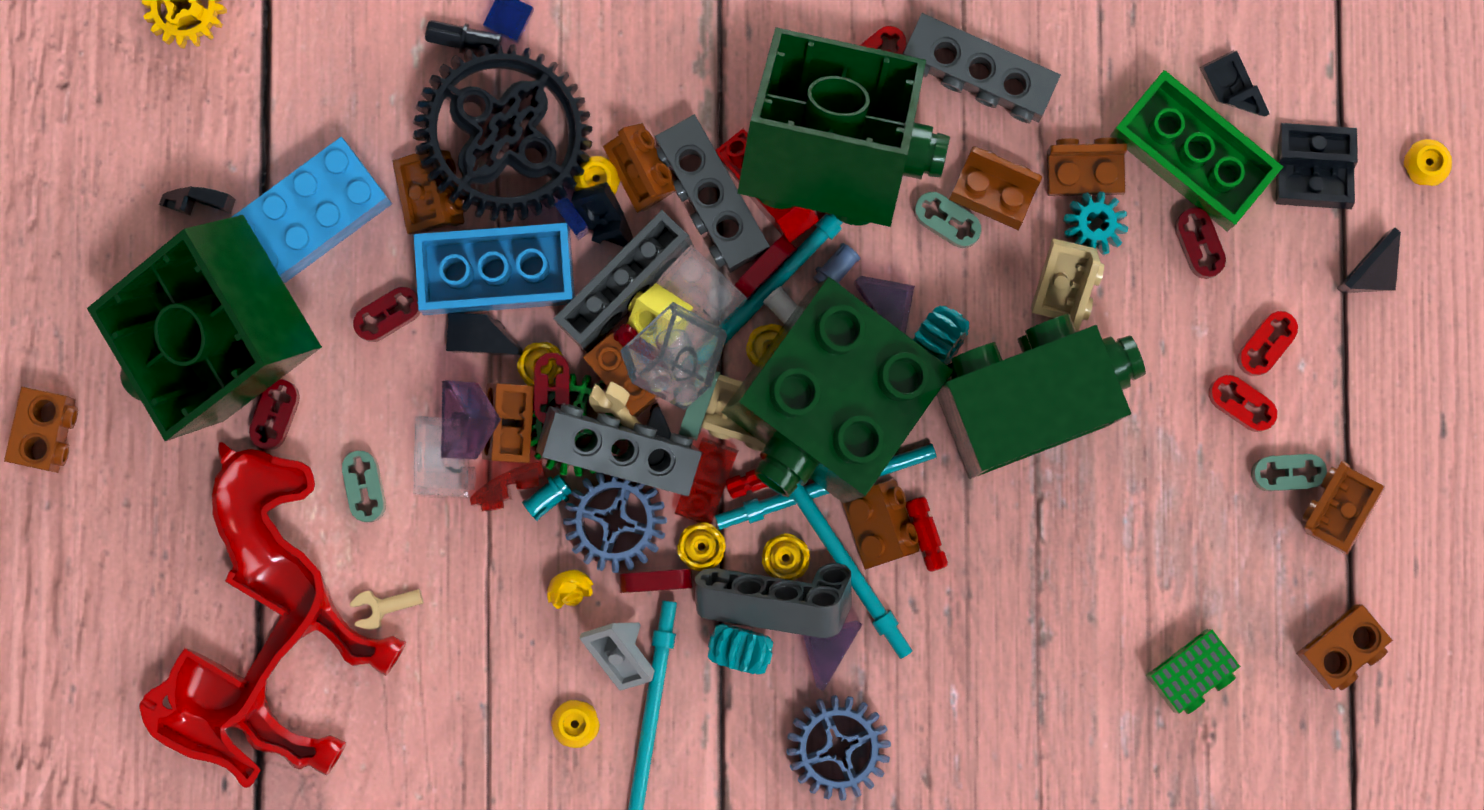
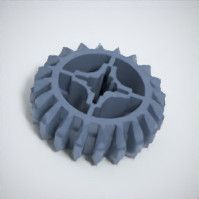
M597 472L598 485L593 486L587 478L582 481L583 485L589 490L585 495L576 489L572 491V495L580 500L578 506L566 503L565 508L567 510L576 512L575 518L563 519L564 525H575L576 531L565 535L566 539L574 540L579 538L581 542L575 545L572 551L578 554L586 548L589 552L584 557L583 562L587 565L593 561L595 556L599 557L597 569L600 571L605 569L607 560L612 561L613 573H619V561L625 560L628 570H634L635 566L632 557L637 555L639 560L645 564L648 562V558L642 551L646 547L654 553L659 550L655 544L650 542L652 536L659 539L665 538L664 532L655 530V524H666L667 518L664 516L655 517L654 512L665 508L664 502L651 504L650 499L658 494L656 488L650 489L645 494L642 492V489L646 486L644 484L637 483L634 486L631 484L632 481L625 479L624 482L619 481V478L611 476V481L606 482L604 474ZM619 489L617 497H615L612 506L608 509L600 510L588 507L597 495L608 490ZM630 493L637 496L644 505L647 514V525L632 520L628 516L627 505ZM620 502H622L620 517L635 527L631 528L625 525L622 529L618 527V531L613 532L609 540L611 534L610 524L605 522L604 519L596 517V515L607 516L609 513L613 515L612 511L618 510ZM584 518L597 521L602 525L604 534L601 549L595 547L589 540L584 527ZM632 532L643 535L642 539L633 548L620 553H612L613 546L622 533Z
M833 695L831 696L832 708L827 709L823 700L818 699L816 700V705L820 712L814 715L812 710L806 706L803 712L809 718L807 723L805 724L798 718H795L793 721L796 727L802 729L801 734L788 733L787 738L798 742V747L787 748V755H799L800 760L791 763L790 768L792 771L802 767L805 769V772L798 777V781L800 784H803L811 777L814 782L811 784L809 791L813 794L818 791L820 785L826 786L824 790L825 799L829 800L831 798L832 789L835 788L838 789L839 799L841 801L846 800L845 788L852 787L855 797L861 796V790L857 784L863 781L869 789H872L874 783L868 778L869 774L873 772L878 777H883L884 771L875 766L876 762L889 763L890 757L885 754H879V748H888L891 746V742L889 740L878 741L877 737L887 731V727L880 725L873 728L872 724L878 720L879 714L873 712L866 719L863 716L868 707L865 702L859 705L857 711L852 710L853 697L848 696L845 700V707H839L838 697ZM840 715L853 718L862 724L865 730L852 735H843L838 731L832 716ZM821 721L826 732V742L819 749L806 754L808 736L815 725ZM830 729H833L836 737H841V742L844 739L848 742L857 739L856 742L849 744V747L844 749V758L847 766H844L841 758H836V753L833 757L829 753L819 756L833 746ZM870 741L868 761L856 774L851 763V754L856 748ZM828 760L834 761L840 766L845 779L837 780L824 777L812 765Z

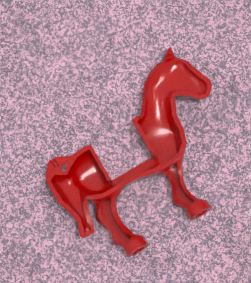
M219 442L218 454L222 469L215 477L212 492V515L233 564L232 570L229 571L225 582L282 616L245 678L195 651L184 648L172 667L169 678L144 695L139 704L142 720L150 735L165 746L188 758L211 762L227 768L236 777L240 785L245 788L250 787L255 782L261 769L230 740L225 731L229 727L243 730L248 743L253 749L277 753L286 758L289 764L300 770L311 766L316 771L327 776L340 758L346 742L331 735L321 739L300 736L283 726L271 712L266 700L268 678L281 658L302 637L315 630L323 633L331 640L347 663L352 666L370 664L376 671L385 676L396 664L406 642L394 636L379 640L372 639L352 630L336 610L321 572L302 551L291 545L281 536L276 526L268 517L267 512L280 504L304 500L314 491L315 480L311 468L303 462L275 457L256 449L235 452L225 443ZM167 695L172 709H168L163 705V699Z

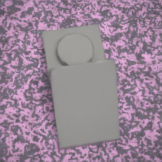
M638 622L612 623L583 632L579 638L620 691L651 682L655 670L635 645L641 626Z

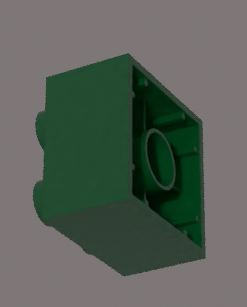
M775 27L750 120L737 194L758 198L763 204L776 209H788L796 206L833 214L837 219L849 225L861 226L874 223L891 227L902 177L906 176L921 180L923 173L930 177L941 178L950 136L939 132L934 134L932 133L933 126L914 122L926 60Z
M244 215L184 228L87 308L122 368L120 379L123 387L132 397L141 400L164 441L224 422L322 348Z
M827 277L807 292L722 410V413L766 445L760 453L763 461H760L754 474L769 488L785 497H789L798 487L797 484L804 486L809 479H812L841 502L847 503L867 495L954 370L833 279Z
M1065 314L1025 330L1026 335L1017 339L1022 353L1002 360L996 342L977 347L951 359L952 363L947 365L954 370L949 376L951 380L947 381L937 393V398L969 479L1103 429L1131 415L1132 413L1123 390L1131 387V379L1134 381L1146 374L1142 356L1132 336L1118 338L1116 342L1111 336L1102 339L1097 325L1076 332L1070 315Z

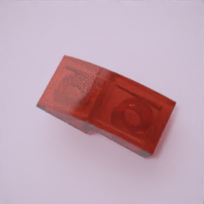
M703 437L698 448L702 455L689 496H680L674 514L698 523L712 524L726 487V481L729 479L739 450Z
M539 461L527 464L499 475L478 489L470 497L471 505H481L482 512L503 509V501L512 500L511 484H516L517 490L538 487V480L547 478L545 463Z

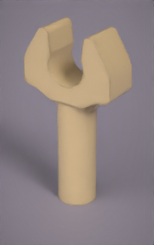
M610 382L604 393L598 385H594L589 396L590 405L594 411L612 413L614 417L621 420L620 424L628 428L633 429L635 423L641 424L635 416L629 413L626 407L630 396L626 389L614 382Z
M420 589L384 599L375 597L372 591H365L353 599L350 607H359L364 604L371 606L372 615L370 618L355 622V626L372 630L381 627V620L385 614L420 605L424 602Z

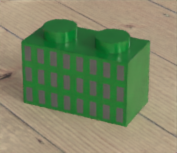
M1205 629L1145 676L1174 713H1181L1184 710L1186 714H1190L1206 701L1203 698L1204 694L1214 687L1217 691H1220L1234 681L1236 676L1233 672L1241 666L1212 629Z

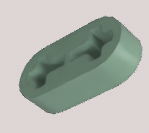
M937 192L925 193L918 199L915 206V217L922 226L958 248L971 247L978 241L981 234V224L975 215ZM933 201L940 204L938 211L947 217L944 221L936 215H933L931 219H927L924 216L926 209L922 205L924 203L930 205ZM953 220L959 225H963L965 221L972 224L970 231L974 236L972 238L965 236L962 240L956 237L958 230L950 225L949 221Z
M702 366L687 406L679 435L697 441L702 429L703 419L721 372Z
M365 451L351 452L342 463V473L350 511L357 520L375 522L384 515L386 510V500L379 465L376 458ZM361 457L364 463H370V469L364 472L366 484H361L358 474L351 473V467L356 465V459ZM363 489H367L371 500H377L378 506L372 508V515L367 516L365 511L358 509V504L364 502Z
M1313 454L1265 457L1258 460L1251 471L1253 483L1263 491L1302 490L1318 487L1322 484L1327 474L1324 461ZM1305 461H1309L1310 467L1317 468V475L1311 476L1310 483L1307 482L1306 476H1293V469L1303 468L1306 464ZM1267 463H1271L1273 470H1285V476L1274 478L1272 481L1273 485L1269 484L1267 478H1261L1260 475L1262 470L1267 469Z

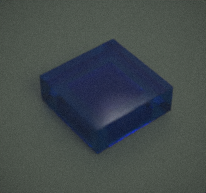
M495 0L483 26L518 43L534 12V8L519 0Z
M564 197L554 204L556 210L578 240L589 233L587 224L568 197Z

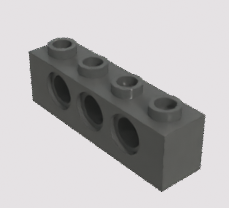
M924 13L921 14L903 53L906 56L926 60L923 77H927L930 74L942 79L941 85L947 89L961 93L963 89L976 95L975 99L985 106L996 108L998 104L1011 110L1010 115L1013 118L1028 124L1032 120L1039 123L1061 74ZM940 48H947L952 51L955 60L949 64H942L936 60L934 52ZM976 63L983 64L987 67L989 76L982 80L975 79L971 76L969 67ZM1008 79H1017L1023 85V93L1019 95L1009 94L1004 88V82Z
M694 114L656 135L658 157L667 167L670 166L676 180L673 181L676 189L675 192L681 202L688 199L695 212L690 217L699 234L702 235L707 232L714 245L708 249L718 267L726 265L731 273L763 255L770 246L742 196L737 194L738 189L696 115ZM689 154L696 155L701 160L700 167L693 172H687L680 167L681 159ZM706 187H713L720 193V198L716 203L706 205L698 198L700 191ZM723 220H733L738 225L739 230L733 237L725 238L717 232L718 224Z
M661 210L553 319L586 353L590 352L630 312L628 307L634 296L639 291L646 292L655 283H658L694 247L689 235Z
M562 403L560 409L549 406L536 447V451L541 457L689 496L702 452L692 445L693 439L671 433L670 439L656 435L657 429L635 423L633 429L619 425L620 419L607 414L598 413L597 419L584 416V409ZM583 429H590L592 431L591 441L585 446H576V434ZM627 439V451L623 455L613 456L611 451L613 444L617 440ZM656 449H664L663 461L656 466H650L648 458L651 452Z

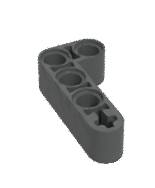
M840 563L825 564L818 569L812 583L718 568L704 569L695 576L696 611L698 615L708 620L818 638L833 637L841 631L852 605L851 571L847 566Z

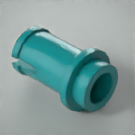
M559 474L554 478L549 476L547 484L528 499L522 501L525 508L536 521L540 520L544 514L562 500L565 502L569 500L568 495L572 493V489Z

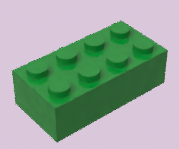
M1163 70L1110 135V137L1116 138L1119 144H1127V150L1197 208L1206 211L1210 218L1227 232L1238 223L1283 168L1279 162L1165 70Z

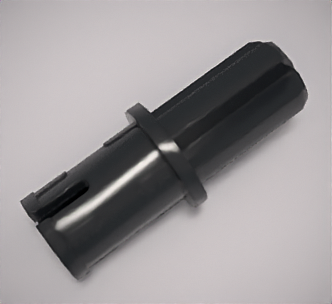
M430 20L426 27L425 40L430 43L458 48L459 53H464L468 49L478 53L479 47L485 45L489 53L492 54L494 45L501 43L502 34L471 29L469 24L466 23L462 27Z

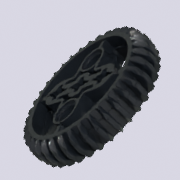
M498 43L494 45L492 54L489 53L485 45H481L478 49V57L471 49L466 50L464 53L465 62L457 55L452 57V68L443 64L439 69L442 77L432 75L429 80L433 88L424 87L421 95L427 101H418L416 109L423 114L416 115L413 119V124L422 127V129L414 131L413 139L425 141L416 146L415 152L419 155L428 154V157L421 160L420 167L422 169L433 167L434 169L428 174V181L433 182L438 178L442 181L436 191L441 194L448 188L452 192L448 199L450 204L455 203L458 197L464 200L461 206L463 212H467L471 204L477 206L475 216L481 218L485 209L490 210L489 217L491 221L497 220L500 211H503L505 221L510 222L513 219L514 210L517 211L518 217L521 220H525L528 217V207L535 216L542 213V204L548 209H552L556 205L554 197L561 201L564 200L567 196L565 188L573 190L577 185L572 176H582L584 169L579 163L588 162L590 158L587 153L581 150H588L592 146V141L582 137L592 132V126L581 124V122L588 120L590 112L585 110L578 111V108L585 103V98H573L572 95L578 90L577 84H571L567 87L564 84L569 77L568 72H563L558 77L554 73L558 66L557 62H552L547 68L542 65L545 60L544 54H539L536 60L529 58L531 55L530 48H525L521 56L516 55L517 48L515 44L509 46L507 54L503 53L502 46ZM487 69H509L535 79L532 82L519 81L513 83L499 100L479 87L469 86L460 90L455 87L466 77ZM545 87L560 104L568 125L567 152L561 166L556 164L554 144L536 129L548 109V99L544 91ZM532 95L530 105L526 109H522L521 112H518L521 101ZM444 99L450 101L449 113L452 121L470 136L458 156V167L462 178H458L451 171L439 148L437 121ZM466 102L476 103L482 111L481 115L477 117L468 115L464 111L463 104ZM506 106L510 107L506 114L502 113ZM491 113L495 114L484 131L485 142L482 145H478V141L483 134L482 126L485 125ZM524 120H527L528 124L523 130L520 125ZM507 124H510L508 134L503 139L500 138L499 141H495L498 131L503 126L506 127ZM523 133L524 139L521 141L516 151H510L515 147ZM534 148L538 150L542 155V162H530L526 158L525 149ZM502 150L505 154L501 159H497L496 156ZM488 153L486 163L481 168L478 167L476 171H473L476 159ZM508 165L527 178L537 179L546 175L551 178L539 189L516 197L491 196L481 193L470 186L471 184L485 185L493 182Z

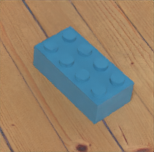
M341 136L232 217L244 215L285 284L391 206L392 202Z
M567 223L414 234L418 310L424 316L567 305L575 297L571 235Z

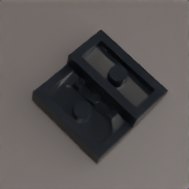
M1281 123L1277 162L1283 168L1276 175V204L1352 209L1355 204L1354 168L1358 163L1357 128Z

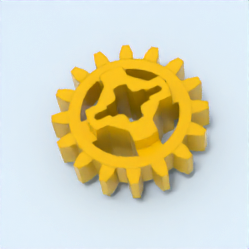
M142 0V4L151 10L143 15L144 19L148 23H155L150 30L156 36L163 33L162 40L168 45L176 38L177 45L182 49H185L187 40H191L196 47H199L201 43L200 37L203 35L212 40L214 36L210 29L212 26L222 28L223 24L217 19V15L226 14L227 9L224 5L218 3L222 0H208V9L203 7L201 0ZM180 3L191 4V8L189 10L182 9L180 11L178 9V6L180 5ZM161 4H164L168 11L165 17L166 23L161 15ZM200 23L197 26L186 30L188 26Z

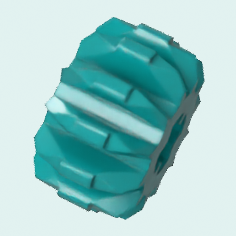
M1087 192L1082 195L1083 205L1077 201H1072L1069 205L1074 214H1066L1063 217V222L1074 225V227L1067 229L1064 232V236L1070 238L1077 235L1078 239L1074 242L1075 244L1083 245L1085 243L1088 247L1096 248L1097 245L1100 253L1105 256L1110 252L1109 244L1114 247H1119L1122 244L1117 234H1126L1128 226L1117 223V221L1124 219L1127 216V212L1125 210L1114 212L1113 209L1119 203L1117 198H1113L1107 205L1104 204L1105 193L1099 192L1094 203L1091 195ZM1087 217L1091 220H1094L1096 217L1101 218L1103 223L1100 227H1103L1104 231L1100 228L1094 232L1091 231L1088 227L1091 221H1087Z
M940 305L934 308L932 313H929L925 321L921 323L913 340L944 364H950L951 359L958 353L959 348L964 344L963 341L968 335L969 321L963 318V315L956 310Z
M729 624L716 625L708 643V658L712 662L729 669L760 675L765 673L773 655V641L769 636Z

